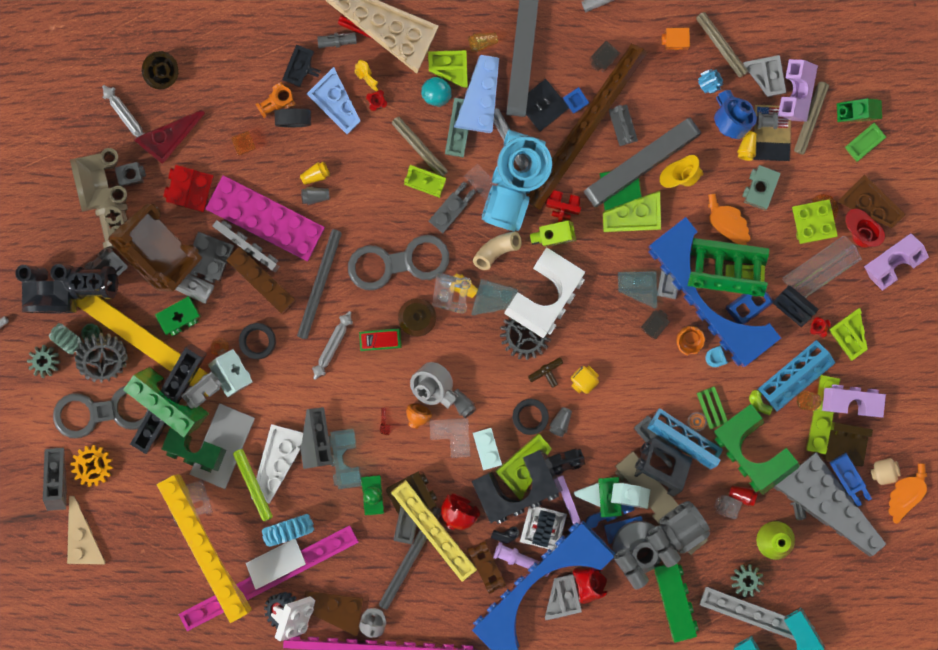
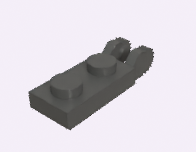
M464 181L455 192H452L429 220L442 233L449 228L476 193L472 189L465 199L462 200L458 195L466 188L467 183Z
M646 416L634 427V430L645 442L656 438L674 448L671 443L647 428L652 420L649 416ZM654 448V453L661 457L670 468L673 465L671 460L663 454V451Z

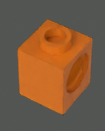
M666 28L665 33H662L661 37L665 50H688L690 47L689 28Z

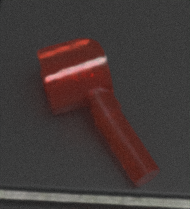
M381 408L380 433L389 435L391 425L386 424V408Z

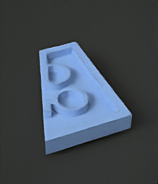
M333 67L307 95L348 135L361 121Z

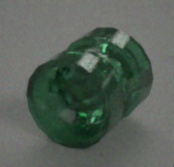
M87 324L83 327L81 336L83 340L85 337L92 339V334L95 337H99L100 332L103 334V330L98 325Z

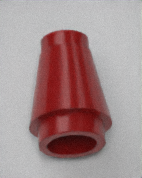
M732 485L729 496L749 507V505H755L758 492H755L753 488Z

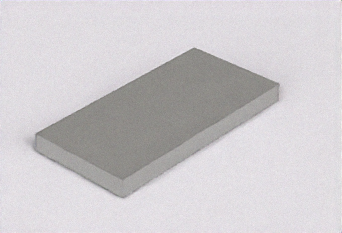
M219 403L204 439L205 442L227 450L219 471L212 470L210 473L200 469L201 465L195 463L190 475L226 489L237 463L233 453L243 449L255 418Z

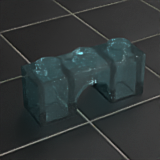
M354 429L330 432L331 436H328L330 448H333V455H331L333 464L331 466H335L336 474H333L334 486L338 485V489L362 486L360 467H348L343 461V455L346 450L357 448Z

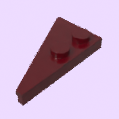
M202 110L196 111L140 135L134 141L163 164L204 116L205 112Z

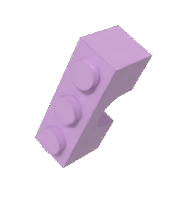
M789 59L786 78L792 82L793 92L790 97L781 98L778 116L791 121L807 122L818 65L806 60Z
M909 234L864 267L870 279L883 291L898 280L894 272L896 266L906 263L915 268L929 258L924 245L914 235Z
M832 385V388H824L822 411L848 413L850 402L855 400L858 404V415L883 417L886 394H879V390L867 389V392H861V388L850 387L849 390H844L842 385Z

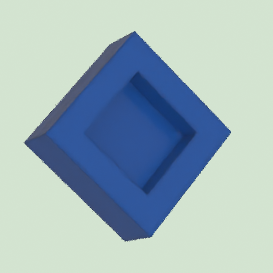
M579 87L563 97V100L573 114L589 104V101Z

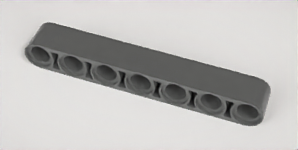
M519 0L506 115L526 116L539 0Z
M691 117L687 118L589 186L584 191V194L595 208L600 206L693 141L702 132Z

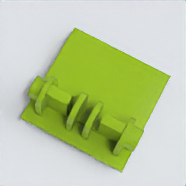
M830 200L792 207L797 229L796 237L800 244L838 237Z

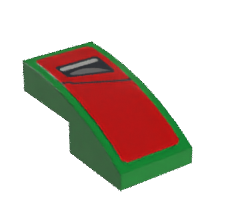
M400 329L359 332L360 351L402 348Z

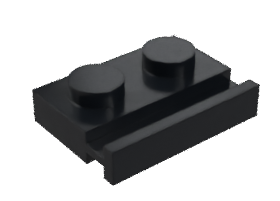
M788 285L773 301L777 308L801 328L819 310L791 285Z

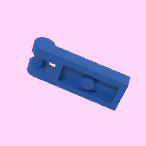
M621 504V512L623 511L624 514L635 510L634 506ZM600 511L587 517L586 524L590 528H595L599 521L606 519L608 522L617 518V516L601 517Z

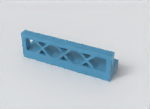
M816 340L759 387L758 390L769 401L773 409L778 412L833 366L835 361L831 354ZM816 348L821 351L817 356H811V352ZM799 362H805L804 367L796 369V365ZM785 374H791L787 381H781ZM771 386H776V390L770 395L765 392Z
M659 408L647 427L649 430L710 470L718 466L720 462L719 456L723 451L722 448ZM660 415L666 419L667 424L658 419ZM674 427H679V428H681V429H682V432H683V435H682L681 433L677 432L676 430H674L673 428H674ZM694 437L698 439L699 445L688 438ZM710 447L711 449L716 451L715 455L711 454L704 448Z

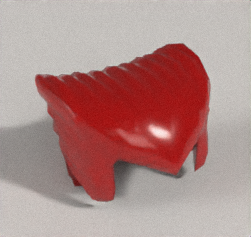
M578 567L573 570L578 584L577 587L579 588V602L581 604L603 598L608 594V591H603L607 579L599 573L603 569Z

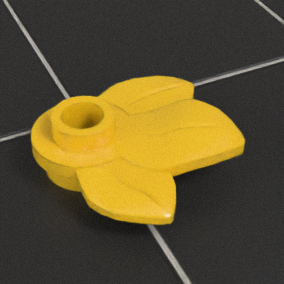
M361 59L358 60V63L355 64V74L359 79L363 78L373 90L378 91L376 87L378 82L370 76L372 72L368 63Z

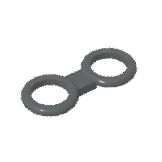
M433 235L416 237L407 245L405 252L388 254L384 249L375 245H366L358 248L351 255L348 262V274L351 281L357 287L364 290L382 288L389 282L392 274L409 271L414 277L421 280H432L441 276L446 271L449 264V251L446 244L440 238ZM422 243H432L441 251L442 261L440 266L432 272H422L413 265L412 253ZM367 253L379 255L385 263L383 277L374 283L362 281L356 273L357 260Z
M123 386L114 393L111 401L94 403L90 397L80 393L66 395L57 402L53 410V421L62 435L79 439L88 436L95 429L97 422L114 420L119 426L127 430H137L149 410L147 409L145 416L137 422L124 420L118 411V403L121 397L127 394L123 390L125 388ZM72 401L84 403L90 411L88 425L79 431H72L66 428L61 419V412L64 406Z

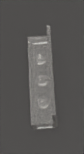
M843 236L782 279L787 285H791L807 298L862 260L857 247L846 236Z

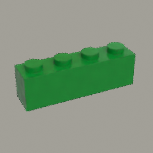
M665 564L655 566L654 572L673 642L676 643L697 637L696 632L699 631L697 621H693L691 613H694L691 601H687L686 597L689 594L686 583H682L681 576L684 575L682 565L675 564L672 567H666Z

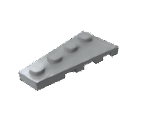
M216 220L213 224L215 229L275 273L280 268L276 264L278 262L276 258L270 254L266 257L261 253L263 250L255 243L251 246L246 242V236L239 231L237 234L230 230L232 226L224 220L221 223Z

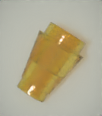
M495 32L473 33L472 36L468 37L471 51L479 52L497 44L498 38Z

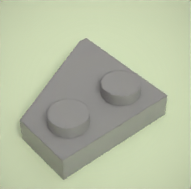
M573 574L554 578L545 620L581 613Z

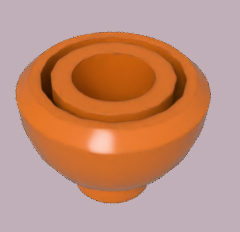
M412 403L407 406L408 425L412 428L418 429L419 426L425 425L432 418L431 411L423 405Z

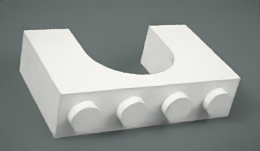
M547 247L533 269L554 282L558 289V301L552 305L542 306L517 292L504 313L542 338L547 333H552L556 327V324H554L555 319H561L566 311L563 308L566 303L570 304L575 297L574 289H580L585 281L582 278L585 271Z

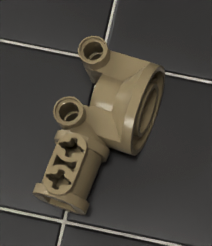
M106 148L101 153L70 159L81 210L85 212L96 209L95 214L100 219L105 240L102 243L104 249L114 247L109 242L108 237L120 227L118 226L120 223L122 225L128 220L126 215L128 206L125 204L127 200L126 190L121 186L108 188L104 170L113 169L117 166L118 154L114 149ZM107 155H112L115 159L113 162L108 163L104 158ZM120 192L124 197L121 200H115L113 194ZM111 213L117 216L115 221L109 218Z

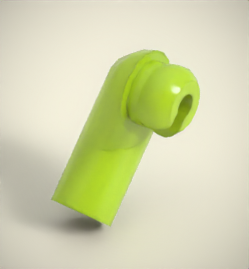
M753 390L749 395L750 403L756 411L770 416L773 407L763 403L760 391Z

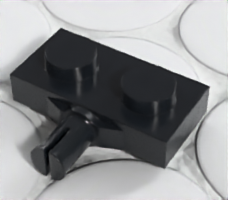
M296 44L282 80L301 88L303 80L308 74L319 78L321 70L311 67L314 51Z

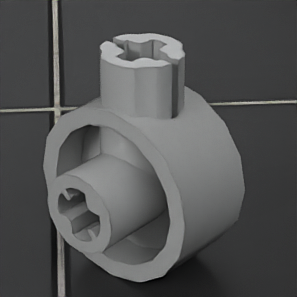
M425 363L412 375L410 380L412 392L418 400L425 404L435 405L440 402L448 409L459 397L452 391L453 380L450 373L438 363Z

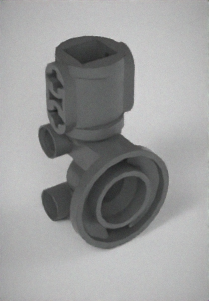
M690 501L683 502L664 515L659 521L660 526L655 527L653 524L645 521H633L621 527L615 534L611 550L615 553L614 560L635 590L644 587L648 583L649 579L645 573L653 570L661 560L666 567L674 566L681 559L678 552L685 553L691 550L710 535V528L707 522ZM641 548H650L649 553L644 558L637 559V553Z

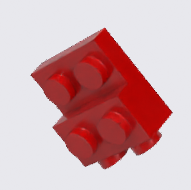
M175 165L174 169H170L168 179L171 180L169 187L166 186L163 198H166L165 202L205 212L214 175Z

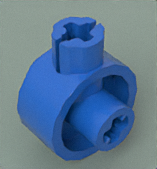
M725 90L716 97L720 108L714 115L715 123L723 135L733 139L744 138L757 122L756 113L748 101L734 97L731 90Z

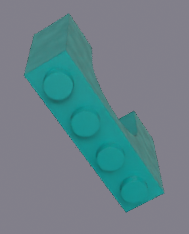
M802 608L784 617L786 625L796 640V650H825L823 642ZM752 636L734 646V650H760Z

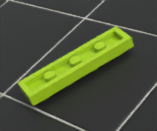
M820 376L806 451L826 454L834 412L822 411L824 388H832V385H839L840 379Z

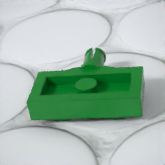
M619 477L598 478L601 517L622 516L621 504L611 503L614 483H619Z

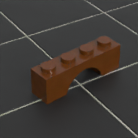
M240 246L226 260L281 314H284L296 302Z

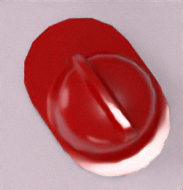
M851 209L847 212L846 225L852 233L853 241L858 246L864 248L876 247L884 242L885 232L883 228L867 213L860 209Z

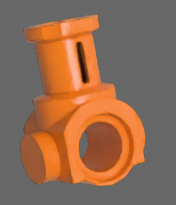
M282 82L272 87L273 92L269 94L268 99L260 104H255L263 118H266V115L275 109H291L296 105L293 101L291 90L285 87ZM282 92L289 93V98L285 101L279 99V95Z

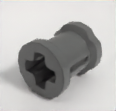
M757 112V129H761V127L777 129L778 113L762 114Z

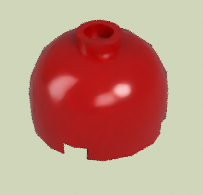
M452 493L451 496L448 494L443 501L441 515L448 528L452 530H466L473 526L480 517L479 509L476 506L474 508L470 506L469 503L471 501L467 498Z

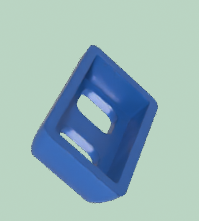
M765 292V302L760 306H756L752 301L751 297L753 295L742 294L727 305L726 310L736 323L745 325L773 304L769 294ZM742 303L750 310V313L744 318L740 317L736 311V308Z

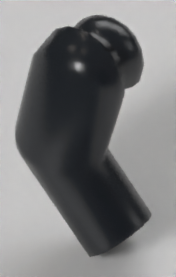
M515 526L510 527L505 532L494 529L491 538L508 544L518 538L519 529Z

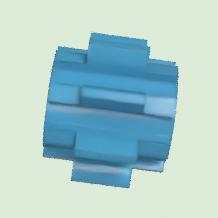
M707 70L701 73V77L698 78V83L704 93H714L720 90V86L723 85V79L717 70Z

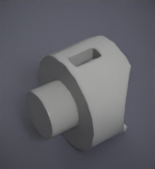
M369 608L362 615L359 628L367 637H378L384 633L386 619L380 609Z

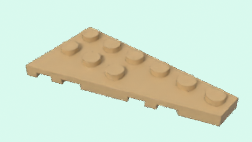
M325 0L415 73H418L437 33L438 25L378 0Z

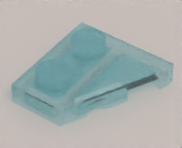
M656 271L618 272V292L657 309Z
M481 279L471 315L506 310L517 294L518 289Z

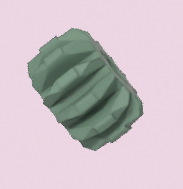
M58 323L56 327L54 326L49 334V338L68 354H74L76 349L80 348L79 344L82 342V339L61 323Z
M42 345L41 350L39 347H35L36 354L33 352L29 353L33 359H27L28 363H33L28 369H35L34 375L37 376L40 373L41 378H45L46 373L49 376H53L52 370L58 371V368L54 365L61 363L60 360H55L59 354H52L54 351L53 347H50L48 350L46 345ZM47 359L48 362L43 367V364H40V360Z
M748 564L746 570L744 565H740L741 572L737 569L734 570L738 575L737 577L731 576V579L737 582L732 583L731 586L733 588L738 587L735 591L737 594L743 590L742 595L746 597L748 591L751 596H754L753 589L757 592L761 591L757 584L764 585V582L758 581V579L763 577V574H757L759 571L757 567L752 570V565ZM746 576L752 579L748 585L743 582V578H746Z

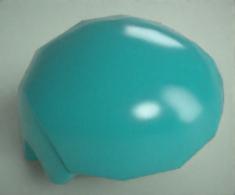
M432 77L422 85L421 95L426 103L442 107L451 99L452 89L444 79Z

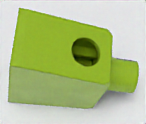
M571 221L539 227L540 232L530 234L532 245L542 243L545 247L577 241L574 225ZM553 232V238L549 239L548 234Z

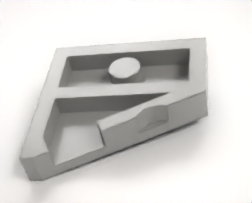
M780 55L743 62L745 68L767 97L787 94Z

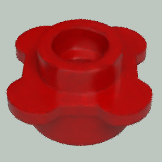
M382 90L366 95L371 111L387 106Z
M820 317L814 318L811 323L810 333L825 338L828 335L827 330L831 326V321L823 320Z

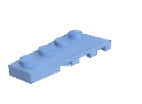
M485 55L479 56L454 128L485 133L493 131L499 58Z

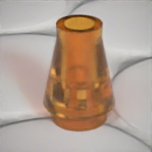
M218 337L211 341L210 351L213 355L219 357L228 352L229 345L224 338ZM219 343L221 347L219 350H216L215 344Z

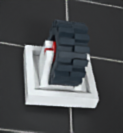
M529 506L520 542L553 550L557 546L555 542L562 535L567 514L542 507L531 509Z
M281 592L268 598L265 602L268 606L264 607V610H267L265 616L269 617L267 621L272 622V627L276 626L275 638L281 642L304 634L307 631L308 622L314 610L315 600L313 598L307 597L295 601L296 597H291L292 594L287 592Z

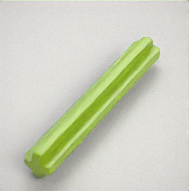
M239 449L233 453V456L262 520H270L273 515L244 450Z

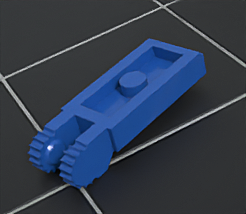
M847 453L829 462L849 496H852L858 507L862 504L859 497L856 496V492L862 490L863 495L868 501L872 499L864 481Z

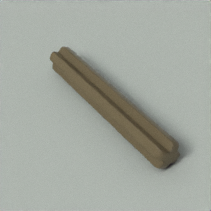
M705 12L699 14L696 20L738 77L744 76L748 71L707 14Z
M819 82L810 104L807 122H804L794 149V152L804 155L829 88V84L825 82Z
M396 117L392 121V125L437 175L444 177L448 173L447 169L400 117Z

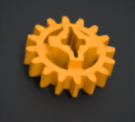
M92 445L91 450L89 446H85V451L79 449L78 453L80 455H73L76 462L71 463L72 466H75V469L71 472L77 473L75 480L81 478V484L84 485L88 482V487H92L93 482L96 486H99L100 480L105 483V476L111 477L108 470L114 468L109 466V463L113 461V459L107 458L110 453H102L104 448L100 447L97 450L96 445ZM94 453L89 459L84 457L86 454ZM101 458H102L103 461H104V467H102V465H101V462H100ZM95 462L94 466L96 469L89 470L90 466L88 463ZM80 465L83 466V470H84L83 474H82V472H81V470H80ZM94 473L100 474L98 478L90 479Z

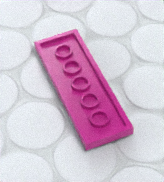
M224 175L206 207V210L307 262L325 227Z

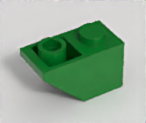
M867 98L837 103V122H861L882 119V100Z

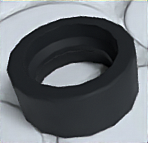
M296 108L275 110V126L286 128L311 126V111Z
M249 324L240 333V349L249 358L264 359L271 355L275 349V334L265 324ZM254 330H261L268 336V346L262 352H253L247 346V336Z
M526 399L516 405L513 410L512 419L517 430L523 434L534 435L545 429L548 424L549 414L542 402L536 399ZM526 406H535L541 411V422L535 428H526L520 422L519 414Z

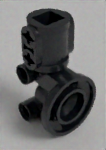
M55 264L50 272L52 279L55 281H47L49 275L44 267L20 265L15 271L17 280L22 282V313H77V300L90 296H102L105 299H113L117 294L119 285L117 272L112 266H105L102 269H84L83 267ZM112 281V285L107 286V282Z

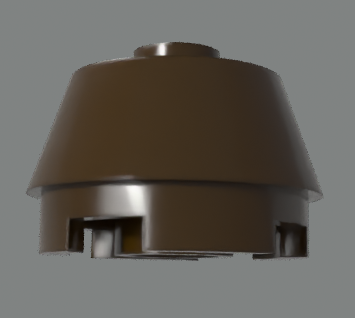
M156 51L149 54L143 61L142 76L150 87L158 90L166 89L177 80L179 75L178 64L169 53Z
M415 298L408 300L399 310V325L405 333L411 336H424L435 326V309L424 299Z

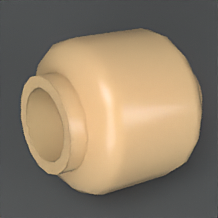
M891 458L876 461L874 469H871L873 480H877L880 485L895 483L898 481V477L901 476L898 462H894Z

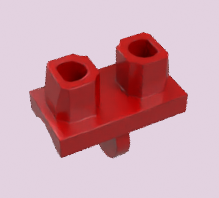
M553 190L550 199L547 200L546 207L560 210V212L553 210L551 215L558 217L557 223L562 222V219L570 220L571 215L564 212L579 215L581 207H579V196L570 195L567 204L561 202L563 193Z

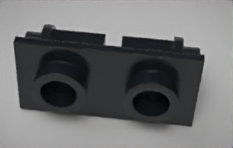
M577 448L564 452L566 459L563 460L560 454L548 457L556 476L566 470H576L585 465L581 449L577 450Z

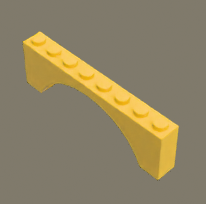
M173 475L158 483L157 486L229 622L232 623L247 615L252 609L243 592L229 575L209 540L181 475Z

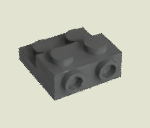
M198 232L193 246L198 249V254L202 259L192 269L190 274L195 276L198 273L205 275V280L213 283L216 280L221 281L228 264L226 260L232 254L234 245Z

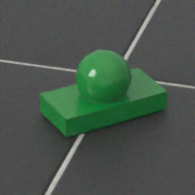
M381 475L361 477L365 516L384 514Z

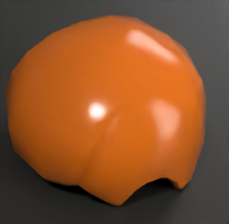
M687 326L678 332L676 343L679 351L688 356L698 354L704 347L706 338L703 331L698 327Z

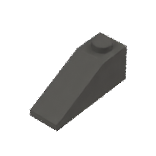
M324 407L306 410L301 444L303 469L333 464Z
M64 448L45 449L43 502L47 511L66 509L67 485Z

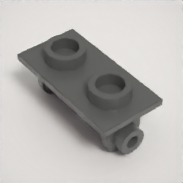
M619 105L610 109L609 113L619 146L638 141L628 106Z

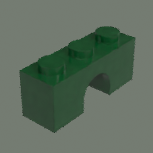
M169 429L161 450L167 452L166 456L176 460L179 456L184 458V463L191 466L197 463L201 465L200 469L210 473L212 470L219 471L227 450L204 441L202 448L198 452L192 453L190 450L192 437L189 435L183 437L174 429Z

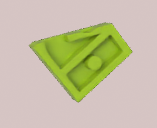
M466 50L428 52L429 72L463 88H468Z
M860 308L829 329L851 361L868 350Z

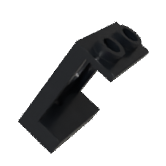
M656 438L644 442L640 449L641 456L635 464L636 472L634 476L638 477L643 473L669 487L667 494L672 497L682 492L692 458ZM654 448L663 451L675 459L671 476L650 465Z

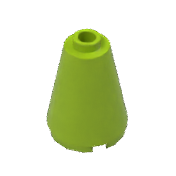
M772 521L760 528L757 533L756 542L758 549L765 557L778 560L785 558L791 553L795 545V536L792 529L785 523Z

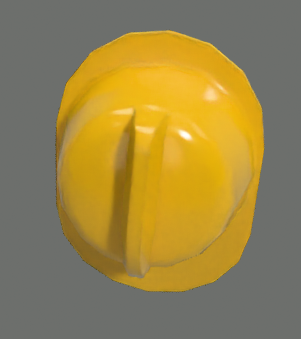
M689 155L668 165L660 175L659 181L661 185L666 188L678 185L689 187L694 185L703 176V171L699 167L698 157Z

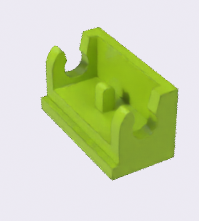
M410 165L404 185L440 198L446 178Z

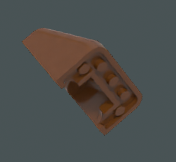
M146 204L108 237V240L152 287L158 291L173 292L202 257L198 254L199 251L195 246L191 244L183 245L159 220L161 211L155 204Z

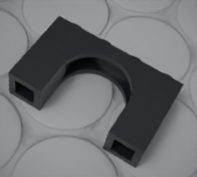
M544 448L523 457L532 478L531 492L524 500L516 501L505 496L493 472L472 481L490 524L495 521L497 524L507 521V516L510 514H514V517L524 513V508L528 506L531 509L542 505L541 500L548 498V501L559 497L558 493L563 491Z

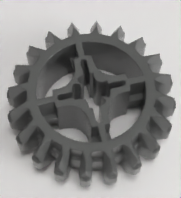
M504 319L503 322L508 324V326H501L500 328L506 331V333L500 334V337H506V340L501 343L502 345L509 344L505 348L506 351H509L511 348L513 349L511 356L518 352V359H521L522 354H525V359L529 360L530 353H532L533 358L537 357L535 351L543 354V351L540 349L541 346L545 349L548 348L544 341L550 342L551 339L545 335L540 340L531 330L529 334L532 338L528 339L526 337L520 343L523 334L518 329L525 330L528 328L516 325L514 319L511 321ZM510 328L519 334V340L516 345L510 339ZM525 341H532L537 344L535 348L530 350L520 349Z
M100 332L99 337H95L92 334V339L85 337V343L80 342V348L76 349L75 355L76 368L79 369L81 375H85L87 380L92 377L93 382L97 379L101 383H103V379H107L110 382L112 376L117 378V373L123 372L122 367L127 365V351L123 346V342L121 340L118 341L116 336L111 338L108 333L103 337V334Z

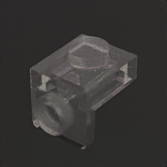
M722 494L721 498H717L714 508H716V513L737 519L742 501Z

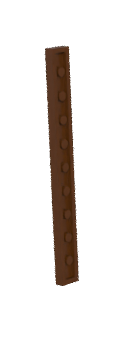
M631 43L552 158V169L546 182L539 188L530 191L527 195L529 196L528 204L539 210L541 209L648 52Z

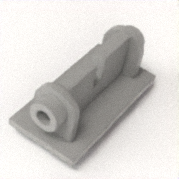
M210 372L204 375L194 386L189 387L181 397L191 409L197 408L207 400L203 395L205 392L210 397L220 390L222 384Z

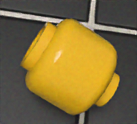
M589 365L587 367L581 366L571 376V381L573 382L571 386L579 394L581 392L589 394L599 384V375Z

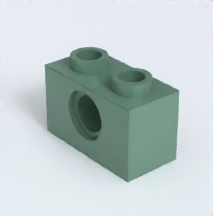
M761 165L756 169L753 168L749 177L752 180L750 187L746 186L742 195L745 198L743 203L764 211L767 210L781 173ZM761 182L764 184V192L756 190V183Z

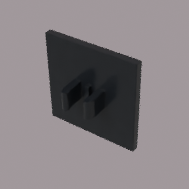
M546 78L528 92L526 116L540 132L569 109Z

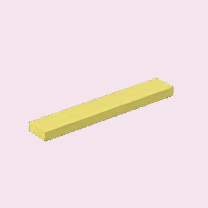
M406 480L391 491L400 505L462 582L477 570Z

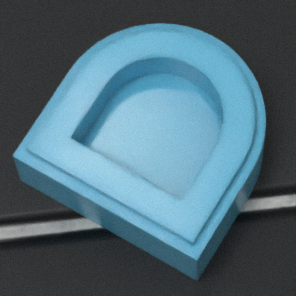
M721 345L710 349L706 353V363L711 367H719L728 363Z

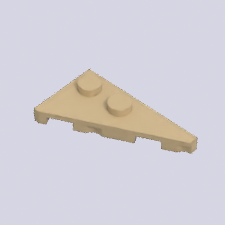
M69 496L67 564H106L98 548L97 541L93 537L90 526L83 516L78 501H76L75 496Z

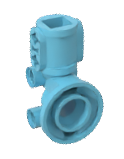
M510 129L507 131L504 147L500 151L497 167L492 177V183L498 185H492L482 213V220L484 222L511 231L520 230L529 203V196H526V194L542 186L551 173L552 158L545 146V141ZM519 154H524L528 158V166L522 171H517L513 165L515 157Z

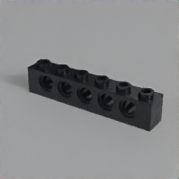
M193 344L185 347L160 391L168 399L179 404L182 399L181 395L187 390L208 353ZM148 411L130 445L147 454L153 449L167 424L151 411Z

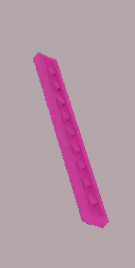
M349 525L301 550L306 564L258 589H255L251 577L236 585L243 592L245 598L249 600L355 545L359 541ZM214 595L178 615L186 630L189 631L224 613Z
M295 636L284 640L283 648L308 650H477L473 649V645H462V648H454V644H442V647H435V643H423V646H415V642H404V645H397L396 641H385V644H378L377 640H365V643H359L358 639H346V642L338 641L339 638H327V641L319 640V637L312 636L308 637V640Z

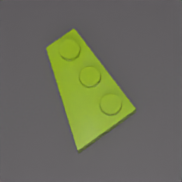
M660 190L603 211V232L661 230Z
M539 433L495 471L520 500L523 498L528 486L532 483L531 475L523 457L543 448L548 456L552 449Z

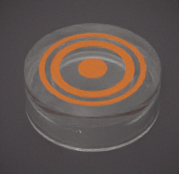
M700 412L691 413L687 418L688 427L694 431L703 430L707 424L706 417Z

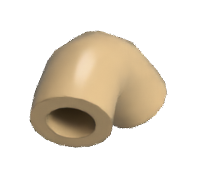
M516 231L509 232L490 239L474 256V265L479 269L488 270L499 256L506 252L519 250L521 247L519 233Z

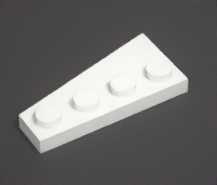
M273 424L270 427L256 478L264 498L269 504L298 455L303 437L302 432Z

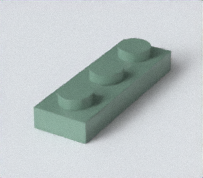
M454 98L445 155L464 158L468 130L454 128L464 99Z

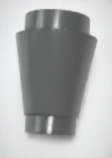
M316 187L301 189L302 203L312 205L329 200V189Z
M457 389L454 393L459 397L454 402V405L459 415L467 418L476 410L475 403Z
M562 407L549 425V431L560 437L567 434L572 411Z

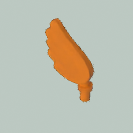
M716 194L708 195V208H711L710 223L734 244L747 245L746 243L750 241L749 229L746 226V219L740 216V210L731 206L719 207Z
M918 463L916 477L900 479L895 483V489L890 493L891 499L889 501L890 508L888 513L893 516L892 520L896 524L923 499L927 492L925 483L927 473H925L924 463Z

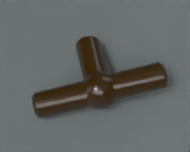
M558 357L549 364L542 365L539 370L528 376L529 381L534 382L545 375L552 388L557 386L558 382L551 371L562 365L563 360Z

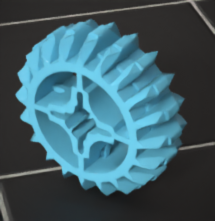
M304 514L264 528L262 530V537L266 546L271 547L312 533L314 531V524L310 515Z

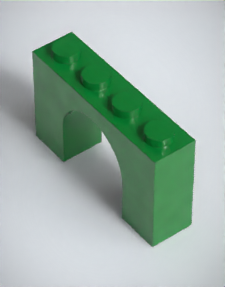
M151 367L134 374L123 390L181 436L186 437L197 430L209 415V412L200 405L197 408L191 409L189 405H179L168 399L158 389L164 377Z
M750 404L715 430L716 438L714 440L720 448L723 446L728 451L726 455L732 463L737 462L740 466L738 470L743 477H749L751 480L749 484L754 491H760L764 495L800 468V466L787 448L764 463H753L742 455L741 449L745 438L764 424L763 418Z

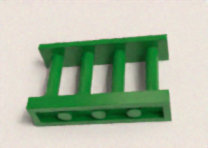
M693 238L690 256H697L695 272H690L687 286L764 297L768 282L761 281V265L766 266L769 248ZM704 257L716 259L715 275L703 273ZM723 260L735 262L734 277L722 276ZM742 263L754 264L753 280L741 279Z

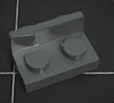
M112 248L102 249L93 262L90 261L83 267L84 269H102L105 266H112L115 268L117 276L128 268L127 264Z

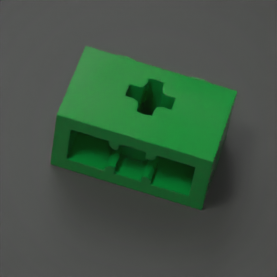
M190 296L155 314L165 335L171 334L172 337L181 333V328L186 325L188 327L199 323L198 319L201 318ZM177 313L184 315L181 318L182 322L177 320L175 321V318H177Z

